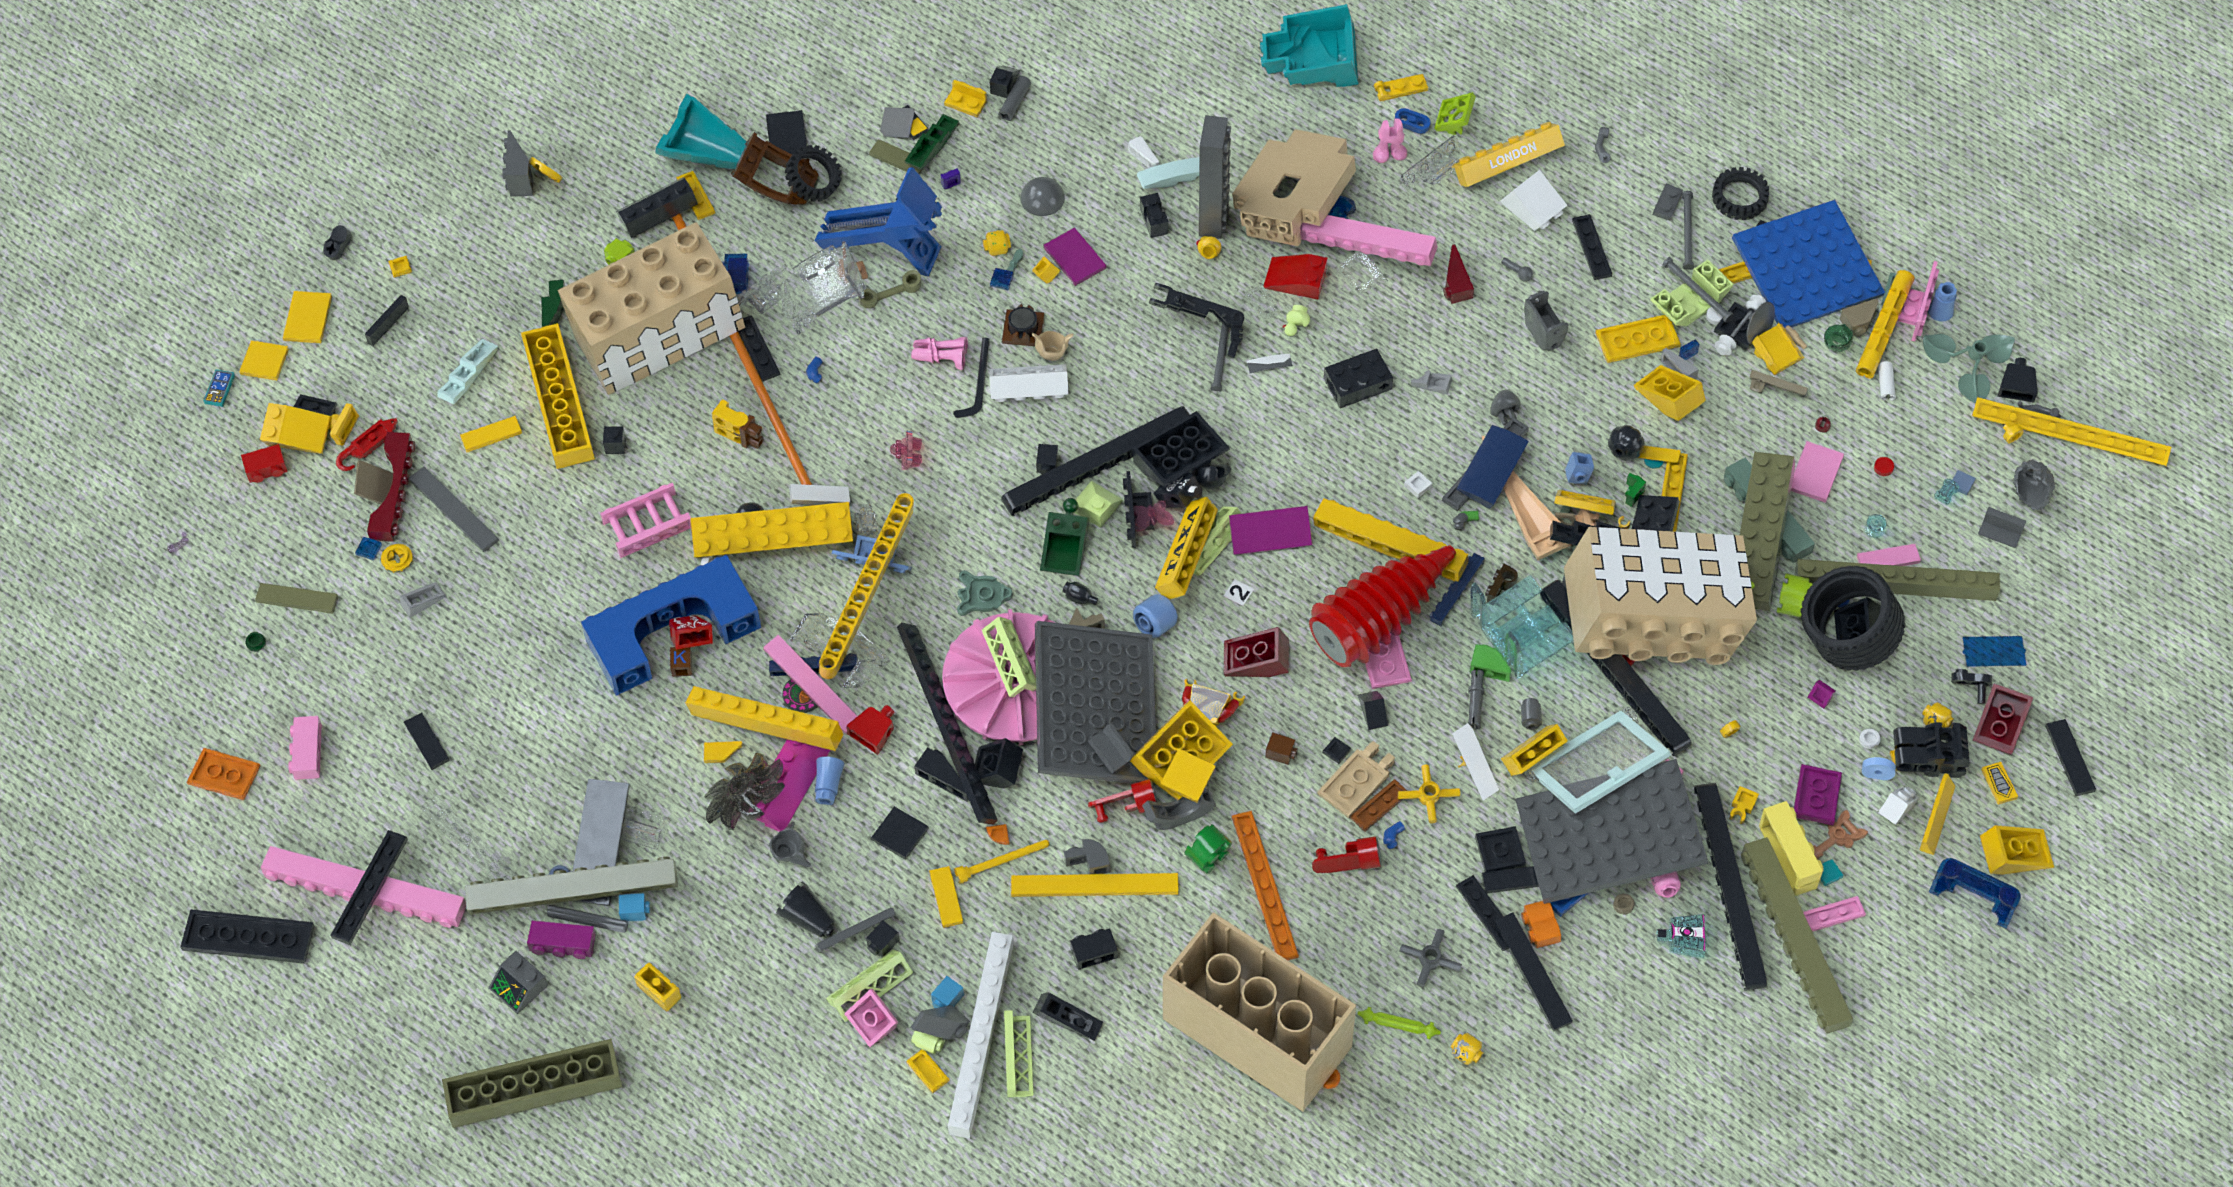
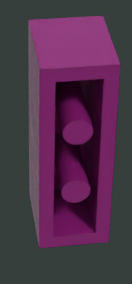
M532 920L527 945L529 951L536 955L552 953L556 957L573 955L577 959H585L586 957H592L596 932L594 926Z

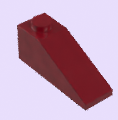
M1455 244L1451 246L1446 285L1443 288L1444 296L1446 299L1449 298L1451 304L1473 299L1474 287Z

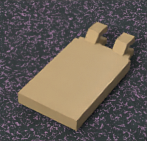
M1374 741L1363 751L1357 749L1317 792L1319 796L1347 818H1350L1389 777L1388 770L1395 763V757L1390 753L1379 764L1372 759L1379 752V745Z

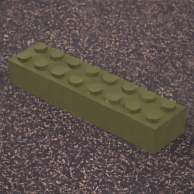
M1754 451L1739 535L1744 538L1750 580L1755 584V587L1752 589L1755 609L1770 611L1795 471V458L1789 455Z
M612 1039L442 1079L448 1117L453 1128L623 1087Z

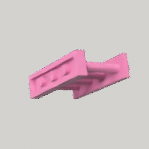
M673 482L668 485H662L656 490L613 508H608L600 513L603 525L611 523L619 539V542L615 544L620 558L691 529L689 513L681 514L672 496L676 495ZM662 500L666 501L674 517L666 522L662 521L654 506L655 503ZM646 507L656 525L647 530L644 529L636 511ZM629 515L638 534L626 537L617 519Z

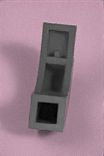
M1205 788L1198 803L1181 797L1179 800L1168 803L1147 801L1142 806L1145 810L1146 818L1151 823H1154L1157 829L1165 830L1201 818L1216 807V804L1209 789Z

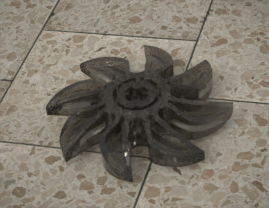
M755 753L748 769L742 763H734L726 767L725 770L733 778L731 780L725 778L719 780L704 796L706 799H712L706 811V821L711 824L720 817L721 822L727 829L734 830L741 813L747 820H755L763 816L765 813L756 805L759 802L763 804L771 802L785 787L783 782L777 783L783 772V762L780 758L768 765L767 760L762 754Z

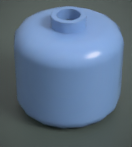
M1160 594L1150 596L1137 605L1133 611V619L1137 628L1143 634H1151L1153 639L1160 637L1177 623L1178 615L1176 608L1167 597Z

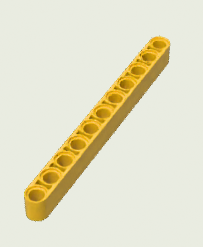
M902 493L896 498L819 661V673L824 679H833L837 675L909 523L914 507V499L910 494ZM830 665V666H832V667H831V668H826V667H824V666Z

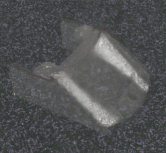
M845 241L842 242L840 247L835 248L832 245L813 254L793 267V273L787 278L782 276L780 278L782 312L796 333L800 335L802 334L801 326L809 325L818 316L850 298L857 296L860 299L864 298V290L867 288L850 248Z

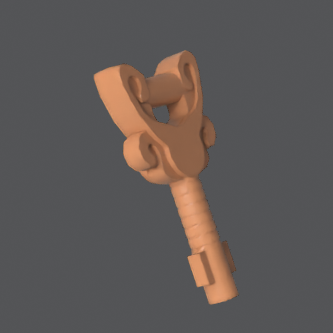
M1848 810L1841 813L1833 826L1828 825V835L1830 838L1817 847L1813 846L1814 855L1817 860L1823 856V852L1834 844L1851 848L1854 841L1867 836V830L1858 829L1849 820ZM1843 825L1851 834L1846 833L1841 826Z

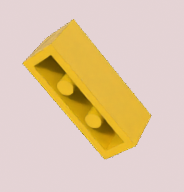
M1558 724L1549 725L1503 756L1501 760L1511 776L1522 774L1568 740Z

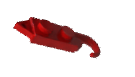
M397 418L384 421L380 419L353 440L351 445L337 456L336 466L342 471L354 469L355 465L344 466L342 464L343 460L350 455L356 458H366L385 442L387 432H394L398 422Z

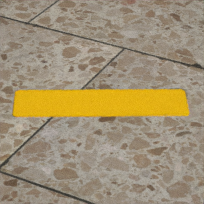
M1644 446L1638 458L1677 463L1681 450Z

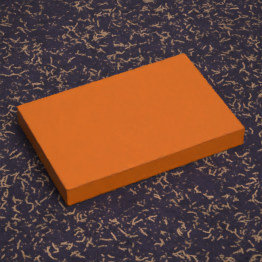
M203 748L187 780V784L244 800L261 765L260 763Z

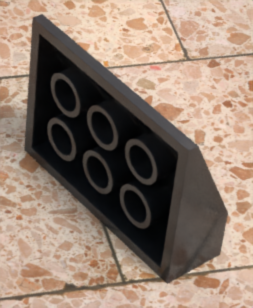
M1197 411L1132 447L1133 461L1144 475L1164 487L1230 450V447Z

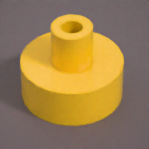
M2007 423L2003 427L2006 431L2003 438L2008 444L2019 439L2024 433L2019 425L2011 426Z

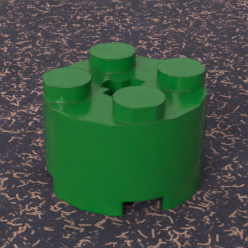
M1213 824L1211 826L1207 825L1194 837L1196 840L1192 848L1189 845L1187 846L1184 855L1208 874L1215 867L1214 862L1217 859L1222 861L1229 854L1227 850L1231 847L1232 842Z

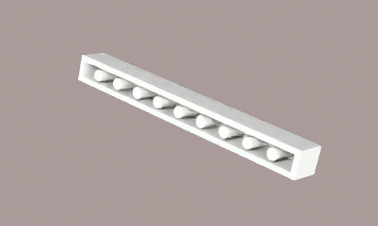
M991 933L948 1123L949 1135L971 1137L1012 954L1013 935Z

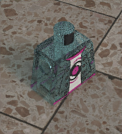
M1705 914L1671 918L1669 929H1657V941L1669 942V953L1703 959L1706 952Z

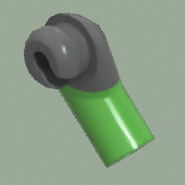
M1463 511L1453 518L1454 528L1463 529L1464 522L1478 521V511Z

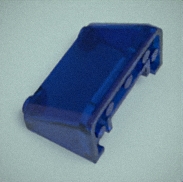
M1944 859L1936 872L1929 893L1939 896L1944 891L1952 893L1955 886L1958 885L1994 902L1995 904L1991 912L1997 915V925L2007 929L2021 899L2019 890L1956 859Z

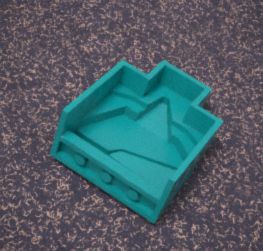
M1347 4L1283 16V24H1280L1281 31L1262 34L1263 42H1260V49L1263 53L1261 65L1266 68L1268 74L1283 72L1284 77L1288 78L1290 85L1298 83L1306 85L1323 81L1336 83L1337 87L1359 84L1355 26Z

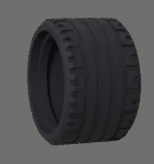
M1842 566L1820 576L1807 590L1808 592L1804 596L1800 611L1802 626L1818 652L1829 664L1831 663L1833 666L1839 667V669L1849 671L1865 670L1877 664L1879 665L1882 661L1888 659L1895 649L1898 648L1905 632L1904 611L1885 579L1877 572L1875 573L1872 569H1867V567ZM1855 597H1871L1881 601L1878 619L1864 634L1848 640L1832 639L1825 635L1828 618L1840 604Z

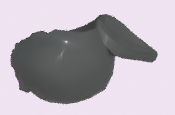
M791 822L771 839L769 843L770 851L778 861L792 862L810 867L811 864L803 855L805 851L804 840L800 833L793 829L795 822Z

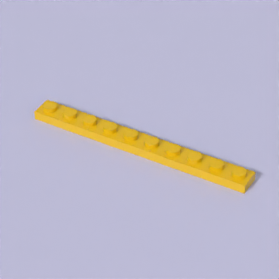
M1980 397L1976 399L1972 414L1973 417L2004 425L2007 423L2011 426L2019 425L2024 430L2165 466L2167 465L2172 448L2168 445Z

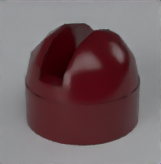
M1822 416L1815 422L1817 431L1825 433L1830 430L1831 421L1829 418ZM1822 421L1825 422L1823 427L1820 426Z

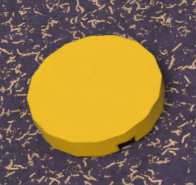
M530 158L529 164L533 168L552 178L553 181L560 183L563 178L561 175L537 159Z

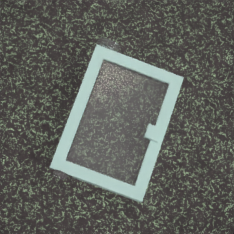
M1627 706L1557 748L1530 767L1526 775L1532 783L1538 780L1576 814L1668 758L1671 754L1667 748L1638 725L1639 721L1636 713Z

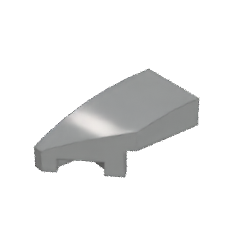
M1428 370L1419 379H1412L1411 385L1448 395L1452 377L1447 374H1431Z

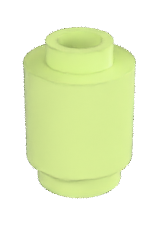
M914 1031L911 1042L916 1047L935 1054L937 1051L940 1052L942 1050L945 1040L937 1036Z

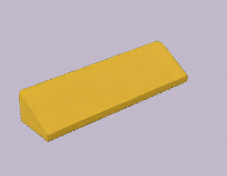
M1946 773L1942 777L1919 849L1932 855L1935 854L1955 790V784Z

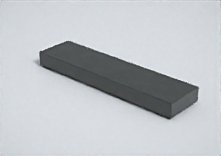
M888 908L818 942L815 947L818 952H821L880 923L882 920L885 921L893 917L896 913L893 908Z

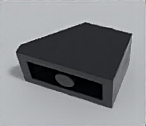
M1004 65L996 67L989 81L990 94L1007 98L1020 70Z

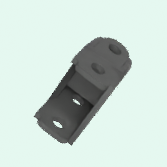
M1540 291L1525 299V324L1542 350L1551 351L1562 345L1567 335L1569 324L1567 322H1560L1548 303V291Z

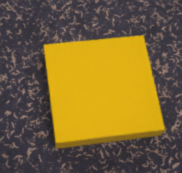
M251 340L239 371L240 375L277 381L289 350L288 346Z
M1178 748L1160 786L1198 803L1216 766Z

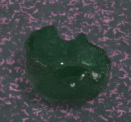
M1846 324L1830 326L1824 333V343L1831 351L1843 352L1852 345L1854 338L1853 330H1850ZM1832 341H1835V342H1838V343H1841V344H1840V345H1836V344H1834Z

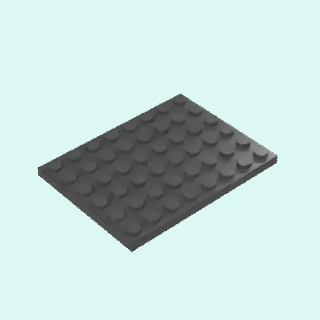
M1036 621L1035 664L1038 773L1131 784L1147 780L1148 778L1131 762L1111 774L1088 743V740L1101 732L1107 724L1112 723L1135 754L1156 733L1152 635Z
M1677 759L1656 764L1576 814L1549 790L1515 799L1544 904L1708 864L1707 855ZM1605 776L1564 786V788L1575 798H1579L1611 777Z

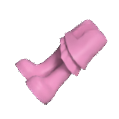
M1397 118L1394 119V126L1389 127L1388 120H1384L1378 130L1380 143L1373 151V158L1378 163L1387 162L1389 159L1388 143H1391L1390 152L1392 157L1396 160H1404L1407 157V149L1401 144L1404 141L1403 124Z
M931 337L914 340V349L911 354L912 359L931 363L936 361L939 364L940 359L952 360L957 369L964 370L965 355L968 349L967 337L936 341L935 338L931 339Z

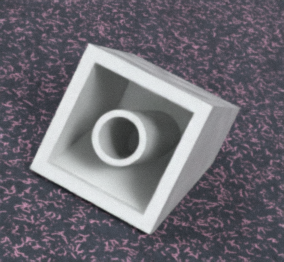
M1540 170L1499 201L1534 231L1539 227L1541 230L1550 224L1549 219L1553 217L1556 220L1564 213L1562 209L1567 206Z

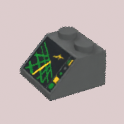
M515 951L499 966L488 988L518 1015L548 986L546 977L519 952Z

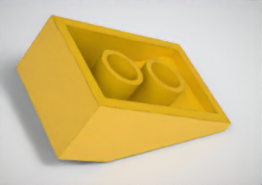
M1662 365L1634 384V388L1664 415L1677 421L1684 418L1706 401L1701 381Z
M268 403L260 440L268 446L279 444L280 448L323 454L331 416L292 406Z
M1995 825L1980 835L1990 874L2004 875L2054 868L2044 829Z

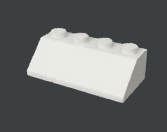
M1066 364L989 369L991 399H995L996 402L1006 401L1007 398H1014V400H1025L1026 397L1044 399L1045 396L1053 395V398L1065 397L1064 395L1068 394Z

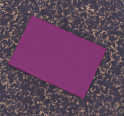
M1075 227L1043 245L1046 252L1075 286L1107 268L1103 260Z
M1801 764L1794 802L1796 818L1833 826L1842 772Z

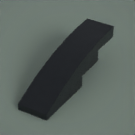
M1597 520L1594 526L1574 521L1572 526L1552 521L1550 525V540L1578 545L1588 527L1624 528Z

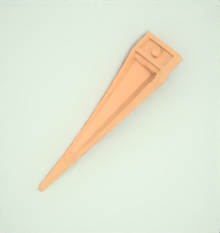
M1512 471L1503 490L1526 543L1537 561L1571 546L1572 544L1550 540V525L1552 521H1560L1534 495L1518 475Z

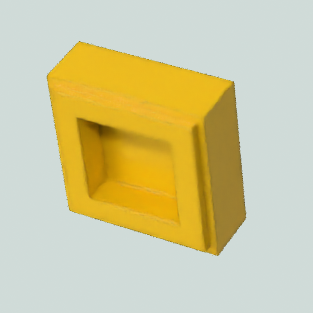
M407 256L388 261L394 278L412 273Z

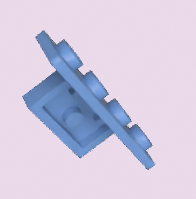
M858 535L854 554L832 550V554L837 555L836 559L848 561V558L856 559L855 563L865 565L877 539ZM894 552L888 566L894 567L893 571L905 573L906 570L911 571V566L893 563Z

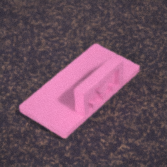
M1937 261L1933 262L1925 292L1910 289L1897 320L1915 325L1911 340L1914 342L1917 336H1921L1940 270L1936 268Z

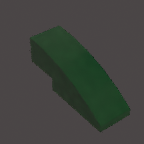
M564 280L549 281V296L541 297L542 327L557 324L560 320L564 307L558 290L565 287Z

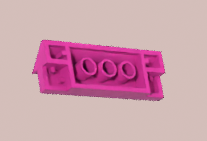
M787 739L745 811L746 816L765 823V826L780 832L785 829L817 775V758L827 757L830 750Z

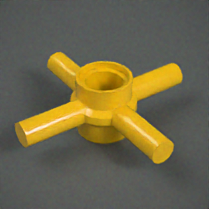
M1425 764L1421 766L1423 784L1419 790L1398 791V799L1419 798V801L1427 806L1429 823H1436L1435 803L1440 797L1460 796V788L1439 789L1438 784L1431 781L1430 767ZM1425 792H1430V793H1432L1433 795H1432V796H1429V795L1425 794Z

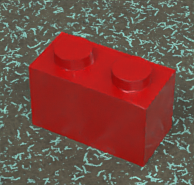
M279 444L241 455L249 483H259L265 478L279 477L283 473L288 472Z

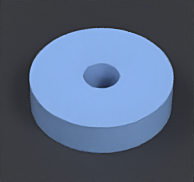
M1872 757L1864 760L1862 763V774L1867 778L1885 781L1895 776L1896 765L1888 759Z

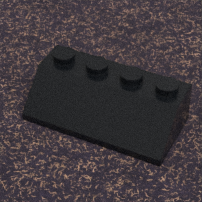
M682 177L617 210L616 213L630 237L633 238L698 203L690 185Z

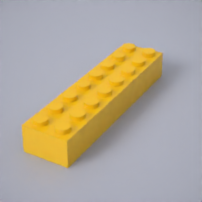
M559 324L521 332L556 468L559 469L595 460Z
M849 502L690 518L694 558L853 542Z

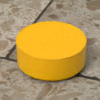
M1733 720L1721 728L1720 733L1724 738H1727L1736 733L1741 726L1737 720Z

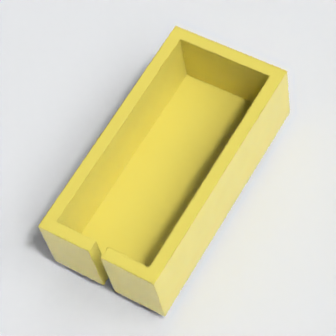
M1787 801L1764 808L1759 828L1764 838L1768 837L1795 896L1817 889L1823 872V865L1820 860L1816 859L1813 845L1807 841L1803 826L1798 824L1794 808L1790 807Z

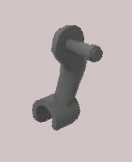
M1607 127L1599 129L1595 144L1596 153L1599 160L1603 163L1610 161V154L1603 148L1604 138H1608L1610 131Z
M2022 401L2018 402L2019 408L2061 418L2058 408L2050 409L2037 404L2023 405Z

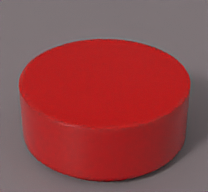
M1880 457L1875 461L1874 471L1878 475L1889 476L1892 474L1894 462L1890 458Z

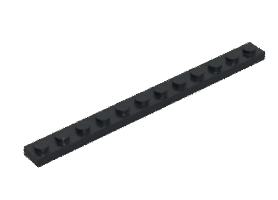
M901 622L897 626L898 632L978 823L994 825L998 821L995 810L989 800L988 793L975 767L974 760L970 755L967 743L962 736L953 711L948 704L916 625Z

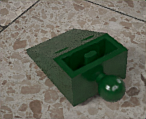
M1067 498L1063 502L1065 514L1048 512L1040 571L1079 576L1090 519L1073 515L1078 510V502L1074 498ZM1054 520H1060V525L1054 526ZM1075 522L1080 524L1078 529L1073 528Z

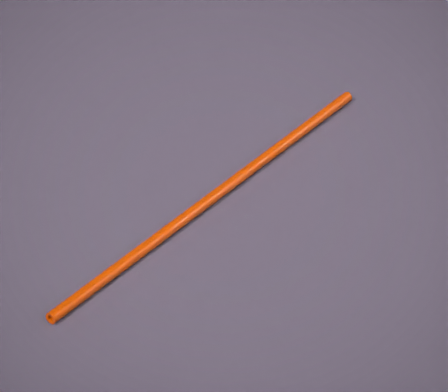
M681 214L672 217L678 231L687 227ZM736 332L730 335L734 347L802 485H812L739 333Z

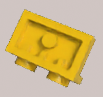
M953 80L952 90L944 101V105L978 117L987 103V93L981 88Z

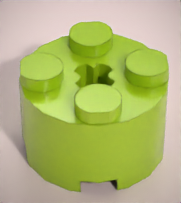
M1785 573L1784 578L1788 580L1787 583L1783 582L1779 597V603L1782 604V607H1777L1776 612L1801 617V604L1812 583L1809 582V578Z

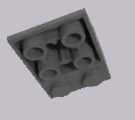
M508 130L507 138H504V147L507 150L506 153H503V162L506 164V168L502 169L503 179H506V191L509 190L510 197L533 196L534 180L529 160L511 130Z

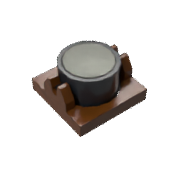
M1022 304L1013 310L1007 309L1002 344L1035 347V337L1032 334L1034 333L1039 336L1042 333L1044 312H1034L1032 306L1023 307Z

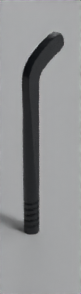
M982 338L975 403L970 408L953 411L955 418L972 416L982 409L989 338Z

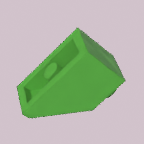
M1476 644L1471 661L1470 674L1472 670H1476V674H1478V670H1482L1484 677L1509 682L1511 669L1496 648L1485 644Z

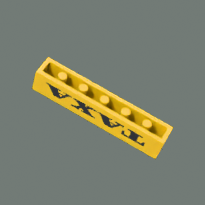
M1208 497L1194 500L1186 507L1155 588L1158 592L1169 600L1186 594L1218 509Z

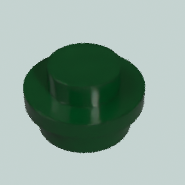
M252 632L247 636L245 644L250 651L256 652L265 647L266 639L261 633Z

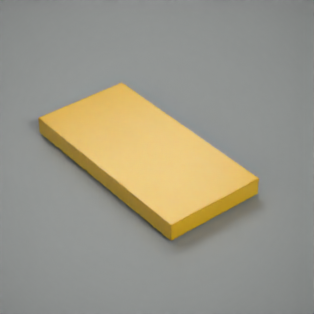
M1665 314L1595 330L1607 363L1660 352L1665 348L1673 349L1681 346L1673 323Z

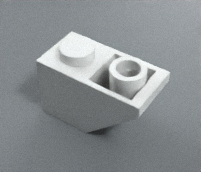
M1902 786L1891 792L1878 813L1896 825L1902 821L1920 797L1915 795L1916 792L1913 789Z

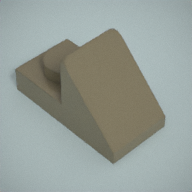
M1076 608L1069 625L1105 629V619L1103 614L1100 613L1098 615H1090L1083 620L1078 608Z

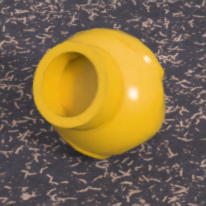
M1203 236L1196 242L1198 252L1206 259L1215 258L1221 252L1222 245L1216 237Z

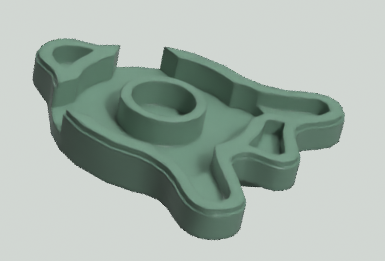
M966 570L959 573V580L966 586V588L958 590V597L962 601L957 607V612L960 616H965L973 611H993L1004 602L1011 600L1013 596L1012 590L998 582L997 578L993 576H974Z

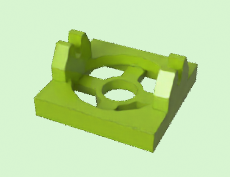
M1472 92L1442 100L1434 129L1438 132L1447 131L1452 135H1456L1458 132L1461 135L1463 133V126L1468 125L1476 98L1475 94ZM1453 109H1457L1455 113L1450 114ZM1463 112L1462 117L1460 119L1455 120V117L1459 113ZM1446 116H1449L1448 122H1444Z

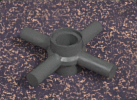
M1442 929L1436 930L1432 944L1425 946L1423 950L1401 944L1399 952L1419 958L1423 966L1417 981V985L1420 987H1425L1430 971L1436 969L1439 965L1458 972L1461 970L1462 964L1442 957L1439 949L1445 933ZM1427 956H1433V957H1435L1436 959H1434V960H1429V959H1427L1426 957H1427Z

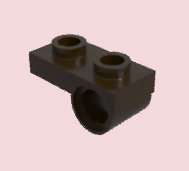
M1503 563L1501 569L1496 570L1493 577L1494 583L1493 585L1489 584L1485 592L1487 604L1494 606L1502 590L1512 591L1516 588L1518 573L1514 568Z

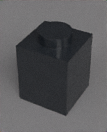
M604 426L603 446L605 454H625L626 435L623 426Z
M1038 444L1036 472L1044 474L1057 467L1058 445Z
M882 920L866 937L867 949L875 956L878 954L881 957L885 956L899 942V932Z

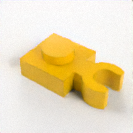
M1739 786L1731 805L1734 809L1731 810L1729 819L1732 820L1734 815H1739L1741 817L1740 824H1743L1746 812L1751 814L1759 793Z

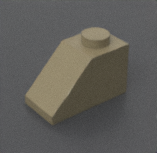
M1878 299L1842 309L1840 321L1849 337L1854 335L1857 337L1862 336L1867 332L1877 310Z

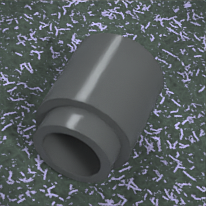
M1527 698L1523 700L1521 705V723L1523 727L1529 730H1535L1542 725L1541 704L1535 698Z

